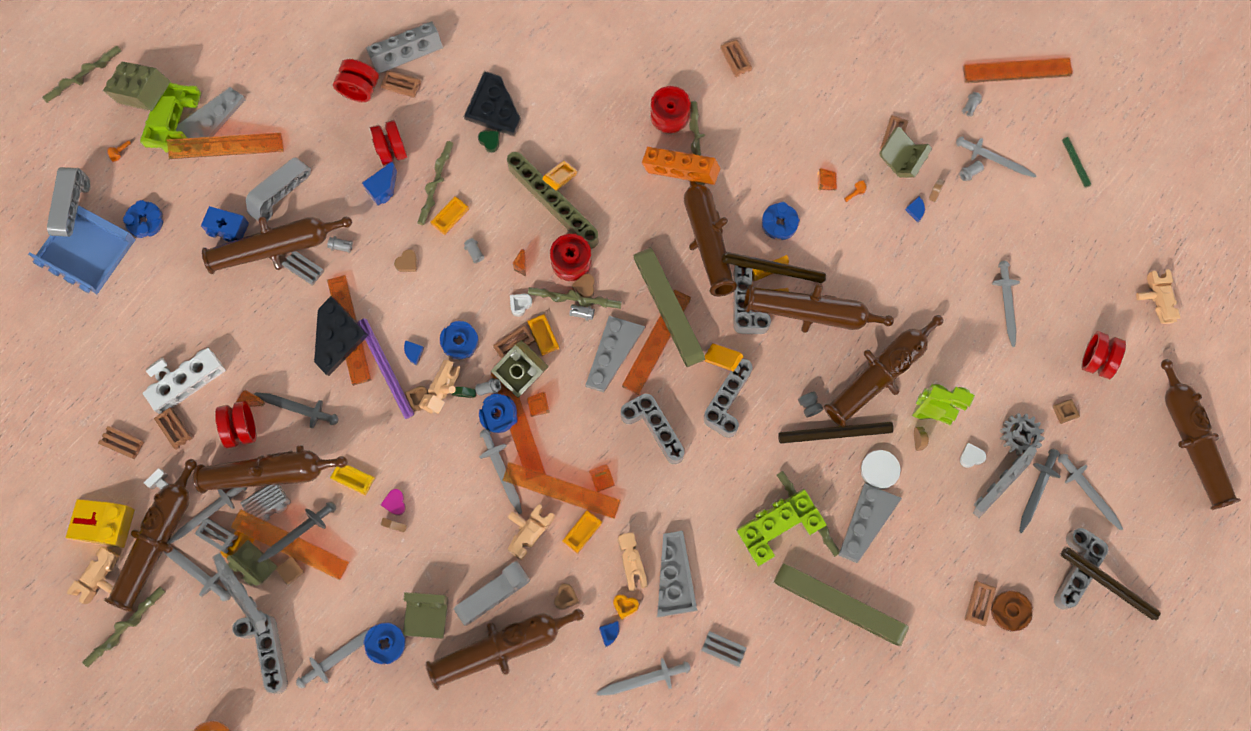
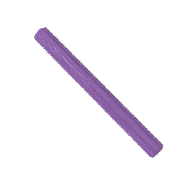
M367 319L359 320L357 323L368 334L365 340L404 418L412 417L414 412Z

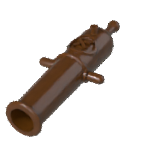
M690 181V187L684 194V205L695 238L689 245V249L693 251L699 248L711 286L710 294L717 297L726 296L737 288V283L733 281L730 265L722 261L723 253L726 252L722 227L727 224L728 220L726 217L720 219L709 188L698 182Z
M262 216L258 219L261 227L260 233L210 249L204 247L202 248V258L210 274H214L216 270L266 258L272 259L276 270H281L282 264L279 257L282 254L318 246L324 242L327 233L341 227H350L352 220L349 217H343L335 222L324 223L318 218L307 217L271 229V227H268L265 217Z
M750 284L747 287L744 298L745 312L752 310L802 320L801 330L804 333L809 331L810 325L813 323L848 330H859L866 323L872 322L881 323L885 326H891L894 323V318L890 315L879 316L869 313L868 308L860 301L842 299L830 295L821 296L823 289L821 284H816L811 294L755 288L753 284Z
M940 315L934 316L932 321L921 330L908 329L902 332L878 357H875L870 350H865L864 356L869 361V366L830 404L824 405L827 415L837 425L844 427L849 418L884 388H889L893 395L899 394V389L894 384L895 379L924 355L928 347L927 337L937 326L943 324V317Z
M1164 359L1161 362V367L1165 370L1170 385L1165 394V404L1182 439L1178 446L1187 449L1211 501L1212 506L1210 509L1216 510L1240 502L1241 499L1235 495L1215 442L1219 439V435L1216 433L1212 434V426L1205 408L1201 406V394L1196 393L1193 387L1182 384L1172 368L1173 362L1169 359Z
M296 446L297 452H279L272 455L268 454L267 457L262 455L255 459L211 466L197 465L193 472V483L196 490L202 494L208 490L306 483L315 480L323 469L346 467L348 460L344 456H340L337 459H320L314 452L304 450V446Z
M189 459L185 462V468L174 484L164 486L158 494H155L154 502L146 512L141 523V530H133L131 532V536L136 538L109 597L104 599L106 603L122 610L133 612L132 606L162 552L170 553L173 551V547L167 543L189 505L190 498L186 485L190 474L197 466V462L194 459Z
M575 609L573 613L559 618H552L544 613L537 614L521 622L512 623L499 632L496 630L495 624L490 622L487 624L488 637L432 663L427 661L426 669L433 687L439 690L441 685L494 665H499L502 674L507 675L510 672L507 663L510 659L549 645L555 640L558 629L575 620H582L584 612L581 609Z

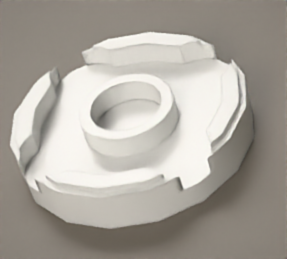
M873 451L867 454L862 461V478L866 484L878 489L891 487L900 476V464L896 457L888 451Z

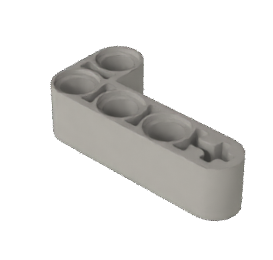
M296 157L292 158L248 193L246 197L247 213L257 221L259 217L263 216L268 222L273 214L272 206L305 181L311 173V168Z
M60 167L57 171L47 223V231L50 236L70 237L73 234L80 192L87 193L90 189V180L80 168Z
M735 265L733 281L737 283V288L733 292L734 329L740 334H765L769 330L771 317L767 313L752 312V310L745 312L744 308L738 305V303L744 302L746 290H741L738 286L745 285L748 287L752 284V269ZM741 268H744V271H745L744 276H741V274H742ZM744 320L747 322V325L741 326L738 321ZM757 321H764L766 326L758 325Z
M742 359L735 371L729 373L704 414V423L727 438L733 437L739 427L737 419L728 414L727 411L750 377L752 364L747 359ZM746 368V371L744 370L741 377H739L740 369ZM735 382L738 387L732 389L728 386V383ZM726 398L728 403L722 405L718 402V399ZM714 413L718 419L710 420L708 414ZM730 423L734 426V430L728 431L724 425Z
M642 394L622 406L621 420L625 424H633L643 418L669 463L679 464L682 462L684 448L652 395ZM648 401L651 403V406L644 408L641 406V403ZM627 410H631L634 412V416L626 417L624 413ZM658 417L661 422L656 425L652 424L650 420ZM666 433L670 435L671 439L663 441L660 436ZM672 444H673V447H672L673 450H674L676 453L679 452L678 457H676L675 455L671 456V455H672V449H671L670 446H671Z
M1078 528L1069 532L1066 537V542L1072 549L1098 568L1100 567L1108 553V546L1103 540L1084 528ZM1075 534L1081 537V543L1076 541ZM1093 545L1098 548L1099 554L1094 553ZM1073 565L1054 597L1055 605L1062 610L1075 607L1093 578ZM1074 578L1079 581V588L1074 586Z
M518 561L507 566L502 571L503 574L454 607V611L464 626L472 623L530 582L529 577Z
M264 614L268 619V626L266 631L258 634L247 617L237 620L233 624L232 629L237 637L244 639L255 637L265 690L274 694L284 692L288 686L275 618ZM247 624L248 631L242 634L241 627ZM271 638L272 645L266 649L264 646L265 641ZM274 658L276 665L273 669H270L268 663ZM276 681H279V684L276 685V688L273 687V684L276 683Z

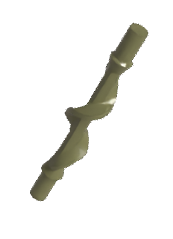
M115 46L104 53L101 59L93 64H83L79 74L71 79L64 78L60 80L58 86L42 98L48 103L55 97L60 96L62 91L73 83L78 85L84 84L83 76L95 68H105L107 62L111 61V58L121 52L120 48Z
M692 101L690 104L691 121L689 127L694 133L695 139L691 143V152L695 155H701L700 138L704 137L705 134L699 133L697 102Z
M451 141L446 142L441 157L435 162L436 176L434 181L425 186L428 197L421 209L417 222L419 225L425 224L431 207L435 205L433 195L437 184L444 181L441 172L445 162L450 157L449 155L453 147V142Z
M529 287L528 289L529 295L541 296L542 298L550 297L554 302L574 300L579 301V304L584 307L600 304L605 308L621 309L622 306L621 301L608 300V298L603 299L601 296L596 298L582 297L573 289L569 290L567 294L550 292L544 288Z
M783 471L776 475L784 485L785 490L788 491L789 497L797 493L793 483L790 482ZM825 526L818 530L823 538L824 545L829 548L835 557L839 554L840 550L833 542V538L829 536L828 527Z
M159 587L150 597L146 598L145 602L138 605V610L127 621L116 622L114 625L115 633L101 646L94 648V651L82 663L89 667L96 659L103 655L104 651L117 646L120 635L129 626H137L141 621L142 614L154 605L166 591Z

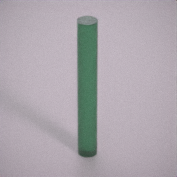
M1069 137L1064 138L1062 142L1084 187H1090L1092 184Z

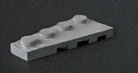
M229 87L179 123L176 131H182L187 137L185 143L197 152H200L246 99L243 95Z
M612 316L608 317L586 382L587 388L605 392L619 367L623 364L639 336L645 330V326Z
M1030 446L1022 456H1018L1013 462V466L1009 470L1006 469L999 477L1000 481L997 484L993 483L988 488V494L984 498L981 496L975 502L973 514L980 518L1031 464L1037 452L1033 447Z
M865 483L838 556L858 563L902 498Z

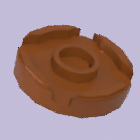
M1005 591L995 597L991 606V614L999 627L1003 630L1014 632L1020 631L1029 625L1033 617V608L1031 602L1022 593Z

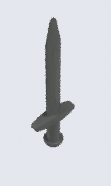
M254 393L256 397L266 403L311 417L310 428H314L318 419L329 422L330 425L338 423L339 419L336 414L330 415L321 412L323 404L321 400L317 402L315 408L272 394Z
M1050 449L1048 451L1049 456L1045 466L1038 463L1033 464L1041 473L1022 515L1020 533H1023L1031 522L1049 477H1061L1052 470L1057 457H1060V452L1057 449Z
M327 502L326 506L316 514L309 509H305V513L309 518L271 546L258 559V562L260 563L276 555L315 524L325 529L326 526L322 518L330 512L334 513L336 505L333 502Z

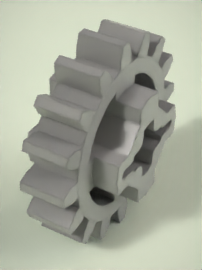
M1017 413L1015 418L1010 416L1008 421L1002 424L1005 428L1000 430L1004 434L1000 437V440L1006 441L1003 445L1004 447H1011L1009 449L1010 453L1015 450L1016 455L1019 456L1022 452L1024 454L1030 446L1036 451V448L1039 449L1042 446L1040 442L1045 437L1040 436V434L1044 432V429L1038 428L1041 423H1035V417L1028 419V414H1024L1021 417L1020 413ZM1015 424L1014 431L1010 432L1012 425ZM1034 437L1033 443L1030 445V439Z

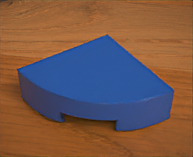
M920 197L905 209L918 223L925 212L924 202Z
M405 340V354L411 363L417 365L424 347Z
M618 621L599 627L605 647L610 646L616 640L619 633Z

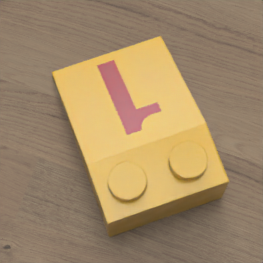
M76 499L65 538L125 548L135 509L127 505Z

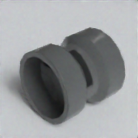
M816 392L808 393L798 399L800 405L805 408L804 414L806 417L814 416L824 410L822 405L817 403L818 396Z

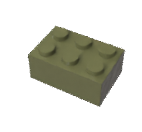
M122 61L116 67L113 76L107 81L103 91L119 104L152 111L171 81L156 68Z

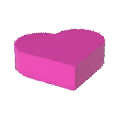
M398 489L391 490L380 504L394 515H402L406 508L403 503L404 495Z

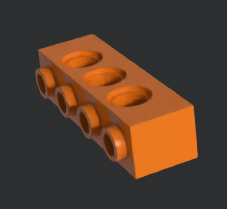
M647 147L641 162L647 173L712 185H715L720 172V167L715 158Z

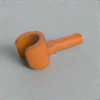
M129 140L117 148L111 147L108 149L107 153L112 162L118 161L121 158L119 152L131 144Z
M863 180L855 184L856 190L844 198L845 202H848L858 194L861 195L866 192L867 186Z

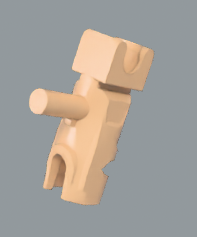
M1167 269L1160 277L1156 271L1150 272L1147 276L1149 289H1152L1153 292L1137 293L1136 299H1152L1155 301V311L1161 324L1177 322V319L1181 317L1179 309L1174 308L1177 301L1175 300L1171 285L1173 282L1171 271Z
M443 360L439 368L440 371L435 375L428 390L429 394H424L419 404L420 408L430 414L433 411L439 414L445 403L442 399L446 398L448 393L456 391L453 385L461 367L452 366L454 363L452 361Z
M540 504L537 505L527 521L513 511L508 516L510 520L520 526V531L517 535L513 536L508 551L521 561L527 554L523 546L532 548L545 529L555 519L553 513L542 518L540 516L542 505Z
M634 533L618 535L620 551H625L622 554V560L629 591L636 589L633 579L635 574L640 577L641 588L648 587L639 552L635 549L637 544Z
M100 547L96 553L99 561L91 560L79 580L74 581L67 591L68 595L74 596L82 592L79 598V602L82 604H89L97 594L96 589L98 587L109 594L114 587L106 581V575L113 570L119 555L107 547Z

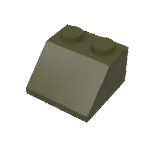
M521 340L497 363L491 372L519 398L549 366Z

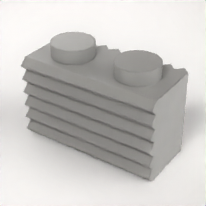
M268 485L240 502L251 522L261 525L266 523L274 513L278 514L286 510L290 501L280 485Z

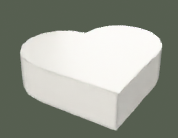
M528 294L510 295L512 314L516 317L523 316L526 309L532 306L531 296Z
M967 443L960 457V463L966 468H970L974 464L980 465L986 460V453L980 448Z

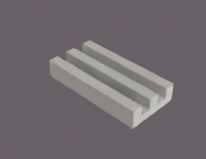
M291 252L292 254L288 255L286 262L284 261L282 265L313 286L324 270L298 252ZM294 258H298L299 260H301L302 262L316 270L317 274L309 268H307L306 266H304L303 264H301L300 262H298L297 260H295ZM292 262L293 264H295L296 266H298L299 268L313 276V279H310L309 277H307L306 275L292 267L290 263Z
M209 518L202 522L195 535L226 554L229 551L228 547H232L234 544L232 541L238 538V536ZM209 523L229 536L228 539L206 527V525ZM205 530L224 542V545L221 546L202 534V531Z
M709 631L701 651L739 667L747 648ZM714 638L720 642H723L729 646L741 650V652L739 654L733 650H730L726 647H723L717 643L710 641V639ZM707 646L715 647L738 659L737 661L708 649Z

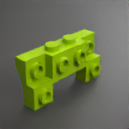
M170 82L146 120V125L140 139L145 148H162L165 152L182 153L187 137L182 131H176L183 108H197L201 96L197 86H182Z
M931 384L928 389L924 388L922 394L920 393L918 396L917 405L912 416L920 420L935 419L951 426L959 413L955 406L966 411L967 407L971 406L975 395L971 394L964 387H955L950 392L942 385Z
M802 489L786 500L779 499L772 504L773 507L771 509L759 511L755 514L756 518L736 529L757 566L775 557L767 542L800 522L809 535L827 525L805 489Z

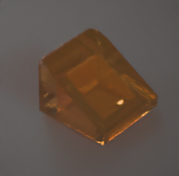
M819 168L818 190H837L836 172Z
M521 249L513 261L514 271L526 276L525 250Z
M243 390L236 401H247L250 407L265 405L261 398L247 390Z
M545 392L527 398L531 417L550 413Z
M607 464L589 471L596 492L615 486Z

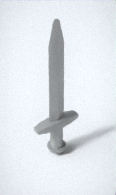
M959 137L956 140L958 147L962 146L973 151L972 161L979 154L1020 174L1036 177L1033 172L1024 166L982 148V138L977 144L965 140L964 137Z
M1001 261L998 267L1001 270L1002 280H996L992 282V285L1002 286L1007 333L1012 347H1015L1016 324L1011 286L1018 285L1020 281L1009 279L1008 267L1010 264L1007 261Z
M484 429L480 433V438L483 437L488 450L479 457L481 459L491 458L511 504L521 514L522 509L519 496L499 454L507 445L502 444L495 447L490 436L491 432Z
M1061 454L1058 457V462L1062 463L1071 474L1065 480V483L1075 479L1104 516L1119 530H1123L1114 512L1082 475L1088 466L1085 465L1077 469L1068 459L1069 456L1067 454Z
M247 487L232 488L227 493L222 489H217L221 497L181 527L169 539L168 544L184 537L226 503L234 509L235 506L231 499L242 490L246 491Z
M175 548L170 553L165 552L170 559L204 585L199 593L201 597L212 590L221 597V601H228L231 595L228 590H224L217 584L220 580L218 573L211 578Z
M369 630L357 636L319 664L310 657L309 659L314 669L302 678L298 677L296 680L297 686L305 688L306 684L317 676L325 683H328L324 672L364 645V638Z
M661 658L662 669L611 684L598 691L597 695H613L664 679L669 689H671L670 676L684 672L687 674L691 667L688 662H683L681 665L667 668L664 659Z

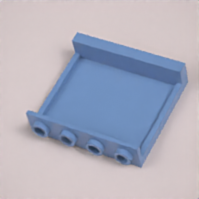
M78 205L73 234L70 237L49 236L36 255L30 252L28 255L34 259L33 263L41 268L44 266L48 267V271L57 277L61 274L64 276L63 279L72 285L74 283L79 284V288L88 294L90 291L98 294L136 239L129 232Z

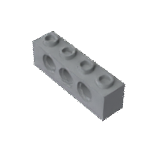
M433 22L425 23L366 47L374 69L378 74L443 48Z

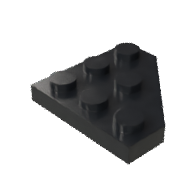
M484 71L464 114V120L515 137L521 123L520 115L501 76Z
M332 296L322 304L317 312L314 356L316 365L328 376L368 336L365 330Z

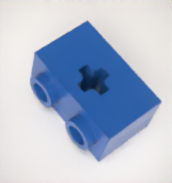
M209 206L201 227L210 237L216 238L219 236L225 241L232 242L244 237L249 222L242 215Z

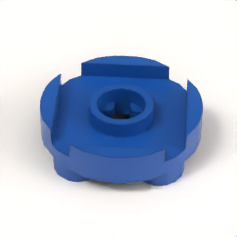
M139 200L127 210L123 217V222L127 230L135 237H151L161 230L163 214L155 204ZM144 216H147V222L140 223V219Z
M785 202L769 206L764 211L762 217V229L767 236L773 239H789L796 233L799 224L797 212ZM777 218L783 219L784 225L776 224Z
M464 321L450 323L451 325L444 328L440 334V345L444 353L450 358L458 360L472 357L479 342L475 329ZM458 336H462L464 342H462L459 345L457 344V342H454V339H458Z
M492 394L484 399L482 409L479 410V420L485 429L495 433H503L516 424L517 409L509 396ZM496 409L501 411L500 417H495Z
M381 623L373 626L364 638L366 654L370 660L377 664H391L397 661L405 650L406 638L402 630L391 623ZM388 638L390 647H385L384 650L381 649L382 644L379 643L380 640Z

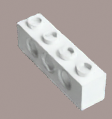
M209 348L203 349L191 360L183 362L178 369L164 375L162 380L148 386L147 390L142 394L154 411L161 414L169 407H175L221 375L226 369ZM203 366V369L197 372L198 367ZM187 377V380L180 384L182 378ZM170 388V392L164 395L165 390Z

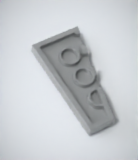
M683 531L663 534L657 618L697 611Z
M221 553L213 556L219 578L258 634L265 632L266 626L264 622L267 619L264 613L256 609L255 601L247 595L245 587L242 583H239L236 575L227 565Z

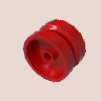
M342 60L338 70L339 74L336 75L333 82L334 89L350 100L369 102L374 92L373 88L379 79L377 71L368 64L358 60Z
M665 86L654 93L651 98L650 118L656 129L664 133H676L686 127L689 121L691 104L688 94L677 86Z
M395 119L385 123L386 135H384L383 129L379 124L370 127L373 137L372 141L383 166L393 162L391 151L394 152L398 161L408 158Z
M565 234L558 237L552 243L550 260L554 273L560 279L566 281H577L580 277L589 273L592 266L591 248L582 236Z
M1100 331L1095 332L1085 350L1081 365L1082 370L1092 374L1098 370V376L1110 380L1121 365L1126 350V341L1117 337H1113L1110 340L1108 334Z
M247 401L236 402L232 408L229 405L216 408L215 420L217 431L225 448L237 447L239 442L246 445L256 441L255 421Z

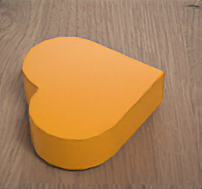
M619 594L613 599V605L621 620L632 615L639 608L638 600L633 597L627 598L625 595Z

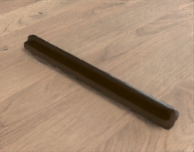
M725 252L722 256L724 263L818 283L826 281V273L731 252Z
M892 422L787 431L779 432L778 440L780 444L889 434L893 433L894 426Z
M1070 547L1062 549L1061 557L1151 620L1159 619L1161 612Z

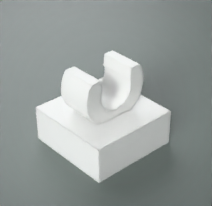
M163 357L146 368L149 376L152 377L155 374V378L158 381L162 380L159 376L161 371L169 373L170 370L166 367L167 362Z
M158 468L144 484L151 489L158 487L161 490L164 486L168 485L164 480L168 474Z

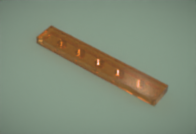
M1070 57L963 65L965 83L1069 77L1073 74Z
M281 133L167 140L169 159L283 152L284 150Z
M346 275L328 279L330 295L357 322ZM361 343L346 358L353 386L372 381L363 343Z
M674 289L673 292L683 312H685L691 297ZM661 315L622 384L623 388L637 395H640L671 337Z
M491 372L492 378L498 379V378ZM500 381L501 389L498 391V394L509 396L516 405L517 422L515 425H512L510 431L527 481L545 475L546 473L520 398H517Z
M511 462L508 463L502 479L504 482L615 519L621 501Z
M242 509L239 510L231 525V528L270 547L290 533ZM300 537L280 551L338 580H341L350 563Z

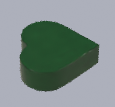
M481 131L478 134V141L481 145L485 146L486 151L493 153L498 150L500 133L499 131Z
M455 387L456 391L451 393L452 396L475 398L477 395L475 389L466 387Z

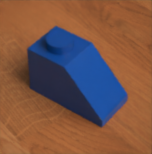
M393 162L362 182L365 191L378 206L388 202L393 196L397 170Z

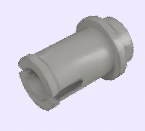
M977 92L969 94V100L962 110L963 114L968 111L967 116L974 114L977 105L982 102L981 94Z
M978 160L967 168L963 167L959 175L963 181H970L974 175L984 170V166Z
M336 236L329 237L327 247L331 248L332 251L336 249L350 253L353 242L337 239Z
M471 238L464 242V249L468 250L473 262L478 263L484 259V255L477 245V240Z
M572 304L570 307L572 308L569 313L570 316L585 318L586 321L592 320L594 317V309L591 306L587 308Z
M492 378L488 382L477 384L475 387L476 393L479 396L491 392L494 394L498 393L501 389V383L498 379Z

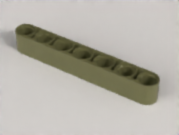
M519 152L510 153L507 156L509 171L571 234L582 236L588 242L591 249L595 248L599 242L596 228L558 190L556 191L543 181L544 176ZM516 161H517V162H520V163L517 164V165H513V164H512L513 162H516ZM525 174H532L530 177L524 176ZM538 186H544L541 190L536 189ZM551 198L557 199L555 202L548 201ZM562 211H569L566 215L561 214ZM575 223L582 224L580 227L573 226ZM591 235L594 236V239L587 240L586 237Z
M650 247L633 254L635 263L684 364L688 368L704 361L705 356L653 249Z
M787 564L781 565L774 580V583L894 645L901 646L909 627L906 624Z

